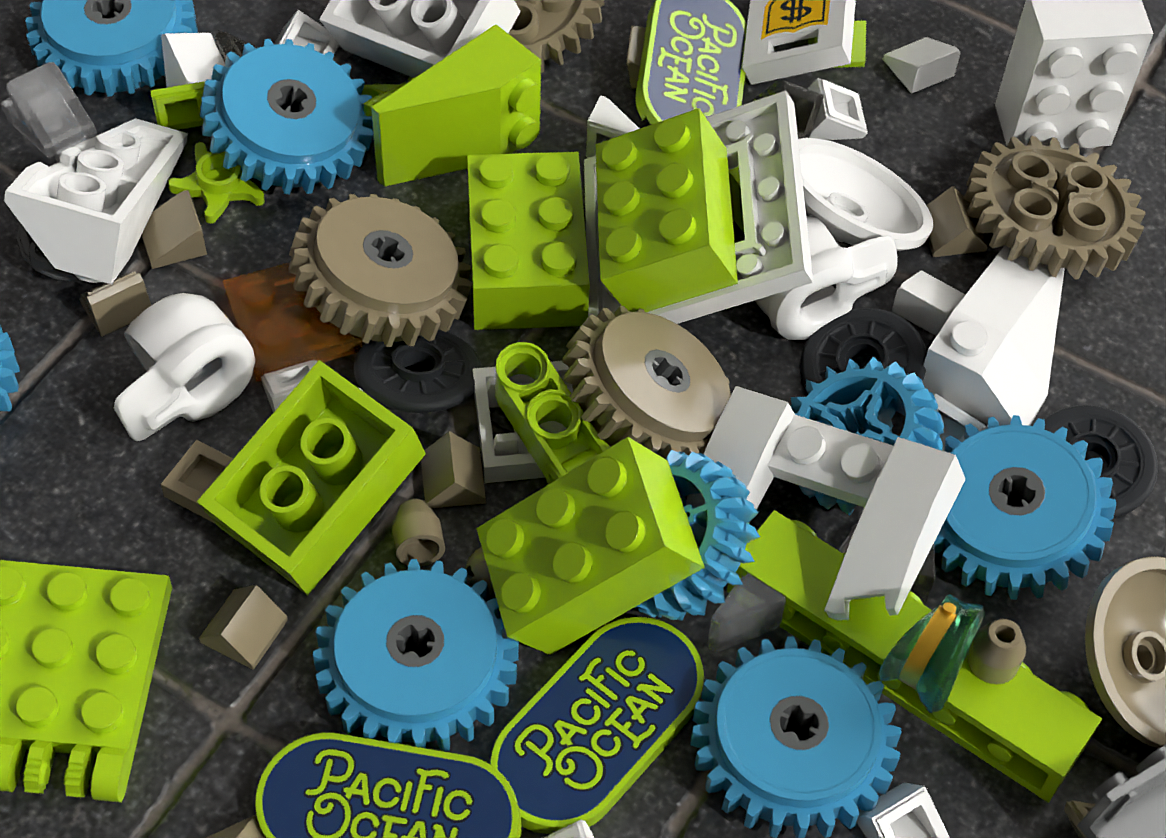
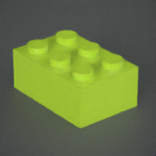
M700 108L595 144L600 280L621 306H625L629 312H636L639 308L649 312L738 284L727 148Z
M579 152L467 155L474 330L582 326L588 318L590 281Z
M318 360L199 498L197 503L217 526L298 589L309 595L426 453L413 427Z
M626 437L477 528L507 637L549 655L705 568L668 461L629 437Z

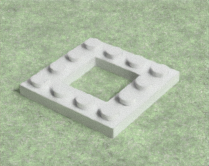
M786 90L706 118L727 148L728 170L739 166L745 240L735 243L738 284L646 313L661 316L678 324L813 283L795 105ZM596 156L584 159L586 245L590 281L588 317L591 314L597 316L603 308H608L614 314L618 307L621 306L600 280Z

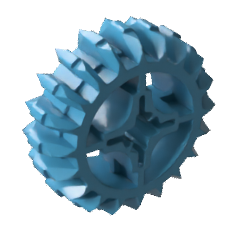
M872 357L866 367L860 369L858 364L849 358L846 371L837 374L836 371L826 366V380L820 384L806 379L807 397H791V408L795 415L893 446L897 438L900 437L942 450L943 443L939 435L944 433V422L940 413L937 412L938 404L933 393L925 389L922 380L915 373L906 375L903 367H900L896 361L884 369L882 363ZM896 411L905 416V424L900 436L893 434L891 431L893 427L891 419ZM798 485L803 494L809 498L815 496L818 503L827 510L838 503L841 511L850 516L857 506L856 504Z
M671 450L666 460L669 463L705 568L634 608L638 607L640 612L653 618L664 616L670 620L678 619L682 621L686 612L694 616H704L707 600L715 604L725 603L723 587L727 583L743 585L736 571L740 563L755 562L751 553L746 551L745 547L747 543L760 537L756 528L748 524L759 512L754 508L753 503L746 500L750 491L742 481L732 474L733 471L719 461L715 463L711 458L702 453L692 451L687 455L683 452ZM702 493L706 504L699 507H694L691 504L687 505L685 496Z

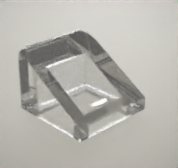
M750 574L742 576L741 581L743 585H735L726 597L725 602L719 606L712 616L707 642L709 643L708 648L717 653L776 629L781 624L786 598Z

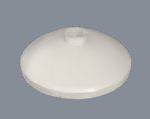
M817 138L798 139L806 215L818 218L829 230L834 240L854 246L876 237L888 235L893 239L897 251L917 248L927 240L933 230L931 213L920 196L894 172L865 154L839 143Z

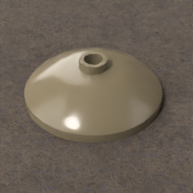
M1145 557L1120 565L1100 583L1094 593L1087 613L1085 647L1090 675L1109 713L1134 738L1159 749L1166 745V558Z

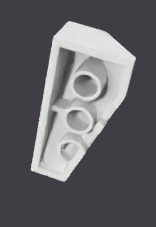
M135 118L97 135L95 146L85 151H80L74 147L62 151L60 161L48 167L41 162H37L26 167L5 191L4 202L55 269L72 273L77 278L86 282H104L112 285L129 261L182 153L188 133Z
M1005 245L955 307L928 348L923 365L926 369L923 384L925 389H928L933 395L941 396L965 413L987 425L989 417H995L1001 426L1010 425L1013 415H1019L1022 425L1030 426L1048 394L1065 268H1060L1056 277H1052L1047 265L1041 263L1034 271L1028 269V258L1020 256L1013 261L1008 260L1010 248Z

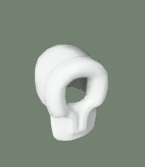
M806 216L813 283L754 301L769 317L771 326L787 340L809 339L819 328L852 310L853 303L858 297L885 285L892 279L897 269V250L893 239L888 235H884L848 248H842L836 243L829 230L818 218Z
M180 293L162 298L134 319L124 333L130 348L147 372L117 397L114 402V410L129 437L135 441L146 439L178 417H184L186 420L193 422L211 417L234 401L249 383L256 361L253 348L242 331L235 328L215 303L204 296Z

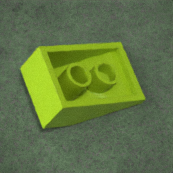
M495 24L373 105L371 111L377 181L385 187L467 169V155L512 154L517 149H524L529 146L537 135L540 134L541 59Z

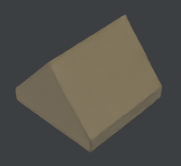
M954 186L926 205L933 219V230L927 238L933 257L984 252L987 250L988 246L984 234L977 233L975 230L979 221L978 218L969 217L967 214L970 202L964 200V195Z
M135 271L117 277L112 285L104 283L80 294L81 298H79L81 305L101 336L130 324L145 309L151 306L144 281L140 273Z
M449 431L424 450L426 454L421 459L425 502L430 508L486 503L479 447Z
M257 585L233 590L199 637L200 643L254 670L287 623L288 618Z

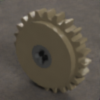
M349 194L346 201L339 202L335 198H331L328 201L326 210L315 206L309 219L303 217L290 249L289 255L292 258L288 269L289 273L296 274L293 284L294 289L297 291H307L304 305L307 308L316 307L321 313L319 320L323 323L330 321L340 328V333L343 335L350 333L361 337L362 342L369 343L370 340L384 342L386 347H392L393 342L404 341L408 346H414L417 337L420 335L430 342L435 339L438 329L444 332L449 331L453 320L459 319L467 301V296L472 287V282L468 280L472 268L471 265L462 263L466 254L465 249L454 247L453 240L455 235L453 232H445L438 224L440 220L436 217L431 218L420 211L419 207H412L400 202L396 198H381L376 194H371L370 197L358 198L355 194Z
M619 306L614 314L608 308H603L597 316L591 314L567 343L566 347L569 351L562 359V362L570 367L563 376L564 381L572 384L573 392L570 398L572 401L579 403L584 412L581 416L583 420L590 421L598 433L597 436L610 447L629 437L664 459L667 458L671 450L683 452L687 455L692 451L704 454L714 428L731 397L730 381L711 352L683 327L661 316L646 313L644 309L639 308L636 312H629L625 306Z

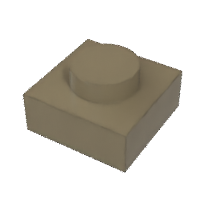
M196 440L161 483L164 497L215 523L197 501L230 464L233 458Z

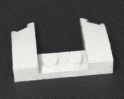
M738 386L735 387L704 452V455L711 458L715 463L719 461L733 471L732 474L745 484L746 488L750 491L746 500L753 503L756 510L774 477L865 507L825 607L828 617L835 620L849 619V603L851 599L885 596V605L889 616L898 615L965 481V476L954 454L900 437L897 438L894 446L795 415L788 402ZM702 493L688 495L686 500L687 505L691 504L694 507L706 504Z

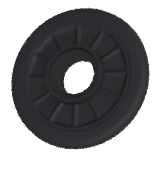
M862 308L850 310L848 313L830 321L814 332L807 340L800 359V375L805 389L806 379L820 384L826 380V366L836 371L837 374L846 371L849 358L851 359L860 353L875 355L879 362L882 363L884 369L896 361L900 367H903L906 375L915 373L923 382L926 374V369L923 365L927 351L920 334L907 320L885 310Z
M438 329L435 339L430 342L422 335L418 336L414 346H408L404 341L393 342L392 347H386L384 342L370 340L369 343H365L360 348L354 361L356 381L368 396L383 406L409 413L438 412L464 402L475 392L473 369L482 368L478 354L466 341ZM412 365H421L429 367L432 370L426 372H412L406 370L405 367Z
M1077 405L1063 408L1044 419L1045 430L1055 433L1063 426L1068 429L1066 437L1068 443L1073 445L1084 440L1088 443L1087 451L1096 452L1105 459L1107 468L1101 472L1100 477L1112 478L1113 486L1109 498L1116 500L1114 518L1132 512L1148 498L1156 483L1158 461L1154 446L1149 437L1134 421L1117 411L1095 405Z

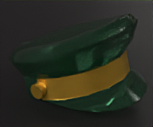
M950 594L946 596L937 608L915 623L891 649L880 668V679L882 681H902L916 690L920 702L928 713L940 711L951 693L958 673L985 617L983 605L975 603L966 604Z

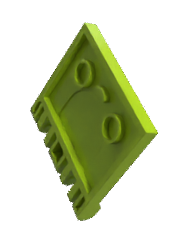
M0 560V791L13 792L15 790L26 750H29L23 779L24 792L44 793L50 778L55 752L70 754L69 765L64 777L66 796L85 797L92 775L91 796L93 800L123 801L171 596L172 585L169 575Z

